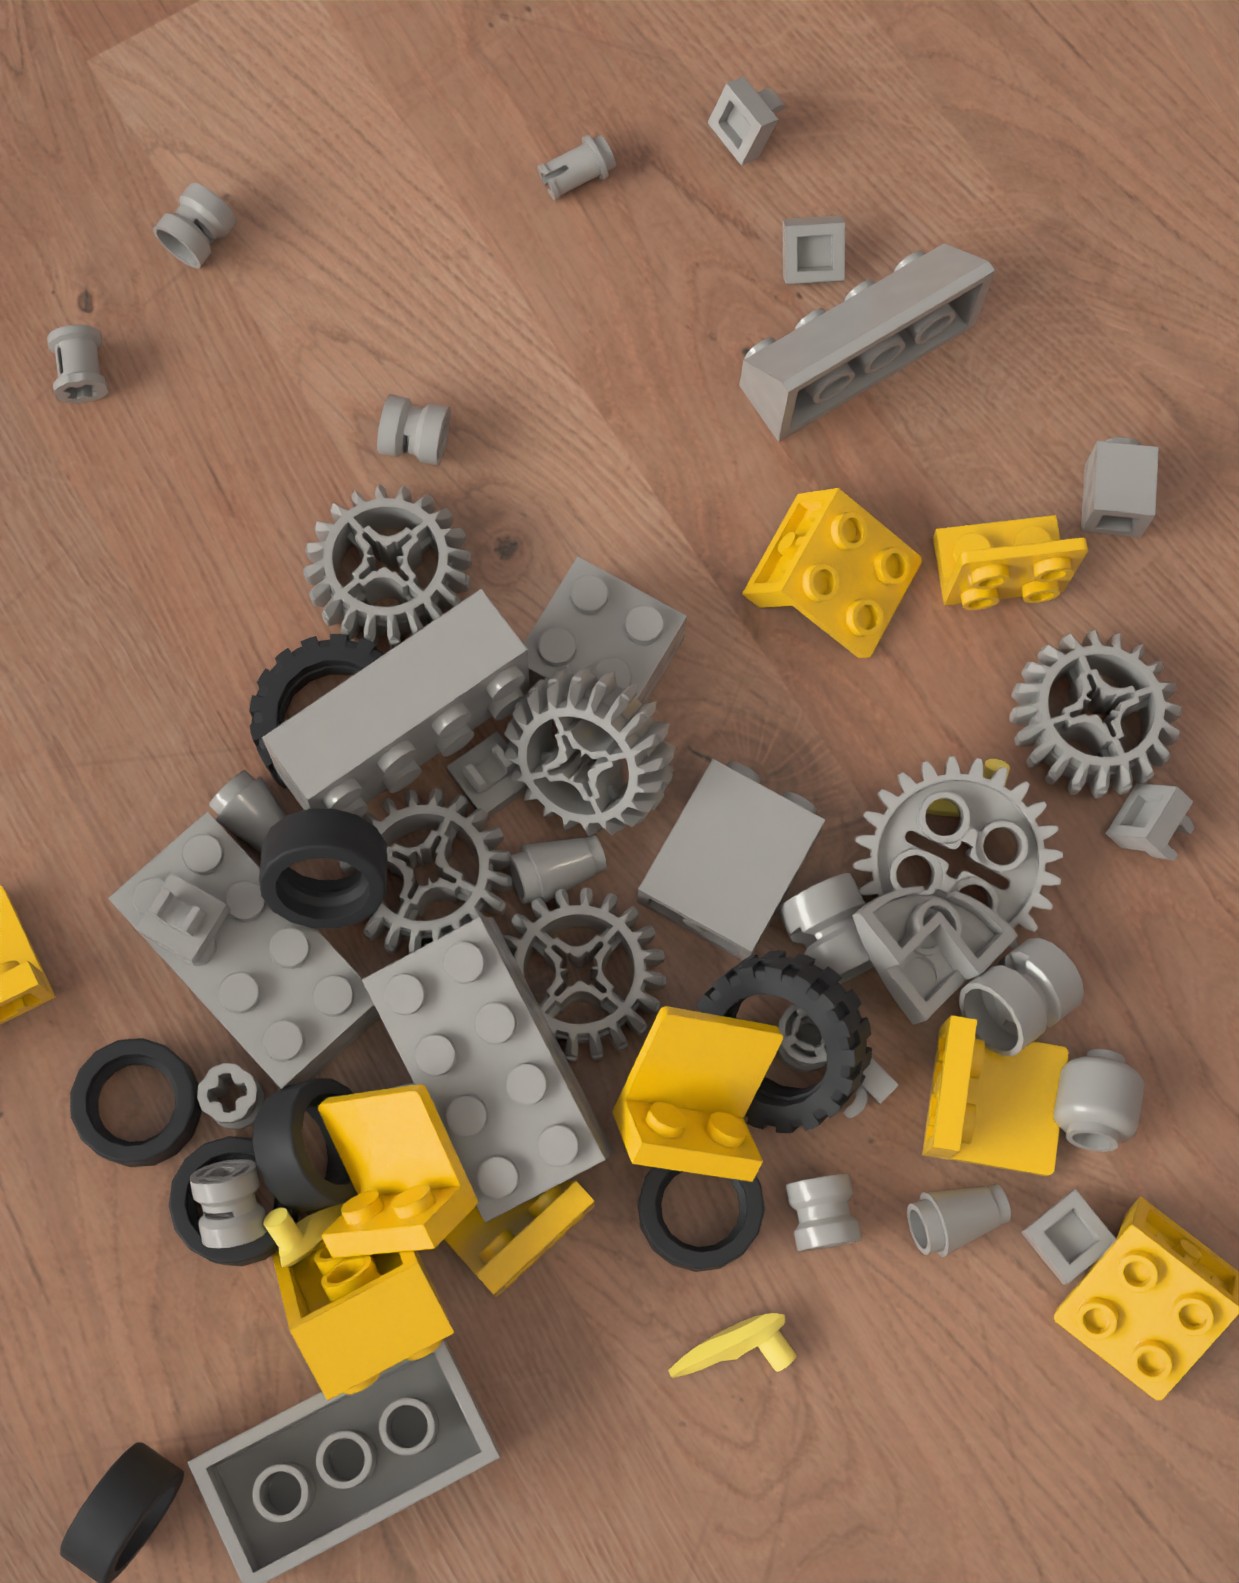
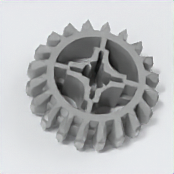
M378 484L374 491V500L365 502L363 495L354 489L353 494H351L353 508L346 510L342 505L333 503L330 512L335 524L323 521L316 522L314 530L320 541L307 543L305 552L307 558L313 563L306 566L303 571L306 582L314 585L309 592L311 602L316 607L325 606L322 618L328 626L342 622L341 633L347 635L349 641L355 638L362 630H364V639L376 645L379 643L381 635H388L390 646L393 649L402 643L401 634L411 632L414 635L423 629L425 624H430L442 616L441 610L448 612L461 603V599L456 593L469 590L470 577L463 571L471 567L472 562L470 552L461 549L466 543L465 533L462 528H450L453 523V517L447 508L433 513L434 500L428 493L413 504L411 491L405 485L397 492L395 499L388 498L385 487ZM386 529L403 530L391 536L380 535L376 532ZM354 545L358 549L362 563L352 572L353 580L343 588L339 583L340 566L347 551ZM432 548L439 559L438 566L432 581L423 591L418 586L417 576L413 572L423 562L422 555ZM375 557L380 563L384 562L391 568L398 564L401 577L395 571L392 573L386 567L378 570ZM384 598L396 599L402 603L390 607L372 605Z
M1096 629L1086 633L1082 645L1071 633L1062 637L1059 642V650L1049 644L1045 645L1037 655L1039 663L1028 662L1023 668L1021 675L1026 682L1017 683L1012 691V698L1021 705L1012 709L1009 714V720L1011 723L1025 727L1015 736V746L1027 747L1033 745L1035 750L1026 760L1028 767H1037L1043 761L1051 767L1045 776L1046 784L1053 785L1061 775L1069 778L1067 785L1069 795H1077L1085 782L1089 783L1090 791L1095 799L1104 797L1108 792L1109 784L1119 795L1128 793L1133 786V779L1145 784L1154 776L1152 766L1162 767L1170 758V752L1165 746L1173 745L1179 739L1180 730L1170 723L1176 721L1181 716L1182 706L1165 701L1176 691V682H1158L1156 677L1164 669L1163 661H1154L1148 666L1140 660L1145 653L1144 644H1137L1130 653L1122 650L1123 640L1121 633L1113 634L1106 646L1102 645ZM1100 675L1114 680L1123 688L1109 686ZM1067 677L1071 686L1067 692L1070 706L1065 707L1059 716L1051 718L1048 708L1050 688L1060 679ZM1087 706L1093 714L1103 712L1105 715L1109 713L1103 722L1098 715L1087 716V714H1081ZM1139 711L1141 732L1138 744L1134 749L1124 753L1120 743L1124 737L1120 722L1125 721L1132 712ZM1073 739L1082 742L1087 746L1092 755L1080 752L1065 740Z
M591 666L580 669L575 675L566 667L564 670L556 672L551 679L546 677L544 680H539L529 690V695L525 694V697L521 698L515 705V711L512 713L513 718L508 723L507 730L504 733L511 742L507 745V750L503 757L517 764L513 768L510 780L525 782L528 786L524 801L538 799L544 805L543 818L556 813L562 817L565 831L575 827L580 822L589 837L599 832L602 827L608 833L614 835L617 831H621L626 824L633 827L635 824L642 822L651 809L654 810L663 799V792L671 782L675 770L669 763L674 758L676 746L664 741L668 735L670 723L654 721L651 717L656 711L657 701L642 704L637 700L635 696L637 695L638 683L627 686L625 689L618 687L615 671L604 674L598 681ZM552 719H554L558 728V732L555 734L558 743L556 746L552 737ZM626 758L629 770V781L625 784L620 775L623 769L620 759Z
M409 789L405 793L408 807L397 811L394 801L391 798H385L381 802L386 816L384 820L380 822L370 813H365L361 817L374 825L386 841L387 868H389L391 875L398 877L404 882L399 896L401 905L397 913L395 914L381 903L378 910L369 916L371 918L363 930L365 937L370 941L379 938L385 931L389 930L385 938L384 947L390 954H395L401 948L405 939L410 940L409 954L424 947V943H431L478 917H485L482 914L483 910L495 915H503L506 910V903L491 892H506L512 889V877L505 873L496 872L509 866L511 853L506 850H493L504 840L503 832L499 827L481 832L489 819L486 810L483 808L477 809L464 818L468 805L465 796L457 795L449 808H444L441 789H432L429 794V805H420L416 791ZM422 829L437 830H431L425 842L417 847L407 848L395 843L392 847H389L398 838L410 832ZM456 836L472 849L478 859L479 876L476 885L465 881L462 873L449 866V860L453 853L451 845ZM340 861V868L343 872L354 875L359 871L350 864ZM435 862L439 875L438 881L432 883L428 878L429 885L418 886L414 869L421 865L425 871L424 863L434 864ZM446 900L456 904L460 900L465 902L458 910L443 918L431 921H416V918L422 917L427 907L435 901Z
M582 888L580 905L569 906L566 890L560 889L555 892L557 909L549 912L543 900L540 898L534 899L531 902V906L537 921L532 923L525 916L515 914L511 920L512 926L522 938L518 939L510 935H503L524 978L529 959L534 950L545 958V964L555 973V980L548 988L547 996L539 1004V1007L556 1040L567 1042L565 1048L567 1061L571 1063L577 1061L578 1043H589L590 1056L593 1061H599L603 1059L601 1039L609 1037L613 1047L618 1052H622L627 1049L628 1044L621 1030L623 1026H626L639 1036H642L647 1031V1024L636 1013L637 1009L648 1014H657L659 1012L661 1002L644 991H657L665 988V975L647 971V969L663 963L665 955L662 949L642 950L644 946L648 945L655 938L656 932L652 926H644L634 932L630 930L639 917V910L634 906L626 909L618 918L613 915L617 905L616 895L612 893L607 894L601 908L592 906V889ZM573 927H585L603 932L601 936L596 935L587 944L578 947L570 946L562 942L558 937L555 939L550 937L555 932ZM618 945L622 947L628 956L633 972V984L625 1001L614 992V986L603 974L605 965L611 959V953ZM594 959V967L590 968V980H595V987L592 984L588 986L585 982L579 980L572 987L569 985L564 990V982L568 981V970L563 969V962L567 966L571 964L574 968L580 969L586 963L590 964ZM579 1002L589 1003L599 1011L604 1009L610 1014L601 1020L586 1024L566 1023L554 1018L558 1013L562 1014L572 1004Z

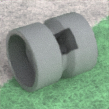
M850 873L840 874L822 881L790 898L776 910L793 943L805 944L807 949L804 955L816 959L815 966L823 970L830 967L842 977L839 981L840 984L874 967L863 946L852 916L866 905V902Z
M1031 938L1003 957L997 966H991L962 988L959 996V1005L964 1018L977 1020L975 1037L984 1040L985 1047L1001 1056H1015L1042 1035L1046 1030V1026L1051 1028L1082 1003L1084 989L1076 966L1065 952L1052 942L1041 938Z

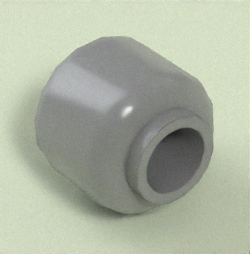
M1093 1049L1088 1051L1086 1056L1074 1058L1062 1067L1054 1107V1120L1060 1126V1129L1067 1133L1066 1139L1073 1145L1086 1150L1107 1152L1117 1149L1119 1143L1126 1142L1136 1135L1145 1084L1137 1070L1125 1064L1126 1059L1121 1054L1106 1049Z

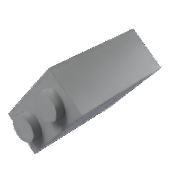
M712 759L638 888L637 903L734 957L744 960L753 955L777 912L776 910L782 903L817 840L825 819L816 815L817 808L802 796L789 791H785L781 796L761 785V777L750 768L734 761H729L727 765H724Z

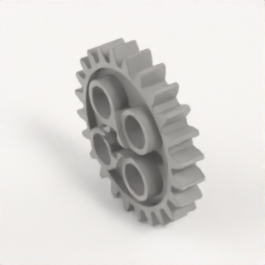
M952 756L946 760L944 775L938 776L929 761L921 763L922 782L916 784L910 776L904 772L897 775L903 793L897 797L891 792L881 789L877 795L887 808L883 814L872 811L864 812L863 817L876 829L874 835L855 836L854 842L870 849V858L854 862L853 868L871 872L872 878L871 881L863 884L858 889L862 895L877 894L878 897L903 889L897 881L896 871L898 865L908 856L915 855L923 858L931 870V878L928 885L924 888L925 891L918 895H931L945 899L950 893L959 892L961 888L967 885H977L987 896V907L996 912L1012 929L1018 924L1025 929L1035 932L1038 927L1028 913L1032 906L1051 910L1053 906L1047 898L1040 894L1042 885L1053 886L1061 884V879L1054 874L1046 872L1045 867L1047 862L1063 858V852L1055 849H1046L1043 840L1054 835L1058 831L1057 825L1038 826L1035 819L1044 811L1047 804L1043 801L1026 806L1022 802L1030 785L1026 781L1014 786L1011 790L1005 788L1004 784L1008 770L1005 767H1000L990 779L983 777L982 759L976 758L969 766L967 774H960L958 762L955 756ZM937 799L950 801L959 811L960 820L958 827L947 836L935 834L926 823L925 815L927 808ZM998 827L1006 829L1013 835L1017 847L1013 858L1002 865L991 862L984 853L983 847L987 834ZM914 831L937 845L950 850L957 849L963 843L968 847L965 857L969 861L1005 877L1009 882L1008 887L1003 890L966 871H957L953 878L949 877L946 874L949 864L944 859L908 843L905 839L906 833ZM1015 939L1008 947L1012 949L1018 947L1017 940Z

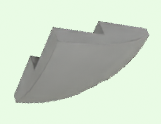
M923 886L908 887L880 896L864 905L852 915L860 939L874 968L896 1003L913 1025L928 1020L965 980L981 975L1018 937L1009 924L996 912L968 895L955 891L944 899L931 895H918L925 891Z

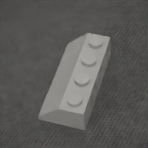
M945 243L926 254L922 250L916 251L904 258L896 266L894 273L877 283L873 279L860 283L847 294L844 302L827 312L824 308L816 309L802 318L796 325L795 330L777 341L775 338L770 337L752 347L743 360L739 386L774 437L780 442L973 328L977 323L995 269L989 261Z

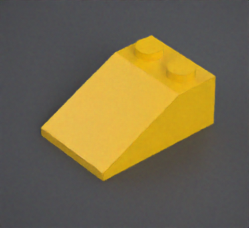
M322 1241L307 1257L290 1267L281 1266L279 1251L272 1254L289 1331L327 1401L341 1393L354 1394L368 1388L378 1379L381 1372L405 1359L413 1361L426 1357L441 1345L444 1338L454 1333L445 1308L418 1250L332 1258L324 1241Z

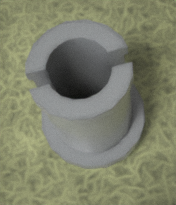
M586 135L581 138L582 144L545 164L542 163L537 166L544 186L549 184L550 188L547 191L554 201L559 199L561 195L596 177H599L602 181L609 177L608 171L616 167V161L602 135H598L593 139Z

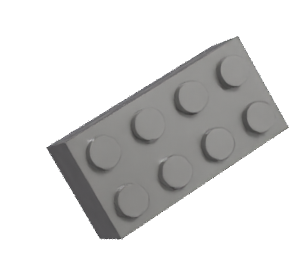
M480 589L263 736L262 739L278 775L304 810L338 809L362 817L369 808L366 804L386 789L390 793L402 790L420 775L422 771L420 766L438 753H441L444 757L454 754L473 738L474 732L472 730L492 716L495 720H501L515 711V705L530 690L528 649L483 590Z
M208 812L202 815L108 898L135 928L171 872L229 906L230 912L196 966L143 936V938L282 1090L313 1079L380 1018L362 982V978L317 929L291 923L270 909L261 897L259 883L260 868Z
M478 917L362 979L414 1084H422L427 1088L479 1203L476 1206L485 1223L595 1166L614 1153L493 917Z
M444 1338L441 1345L431 1354L418 1360L410 1361L405 1359L381 1372L378 1379L372 1385L358 1393H341L327 1401L323 1392H320L187 1463L241 1582L266 1583L499 1459L503 1455L447 1339Z

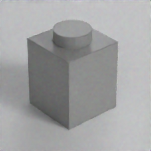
M1115 437L1106 441L1096 442L1084 468L1081 532L1142 537L1155 517L1159 447L1140 445L1139 441L1128 437Z

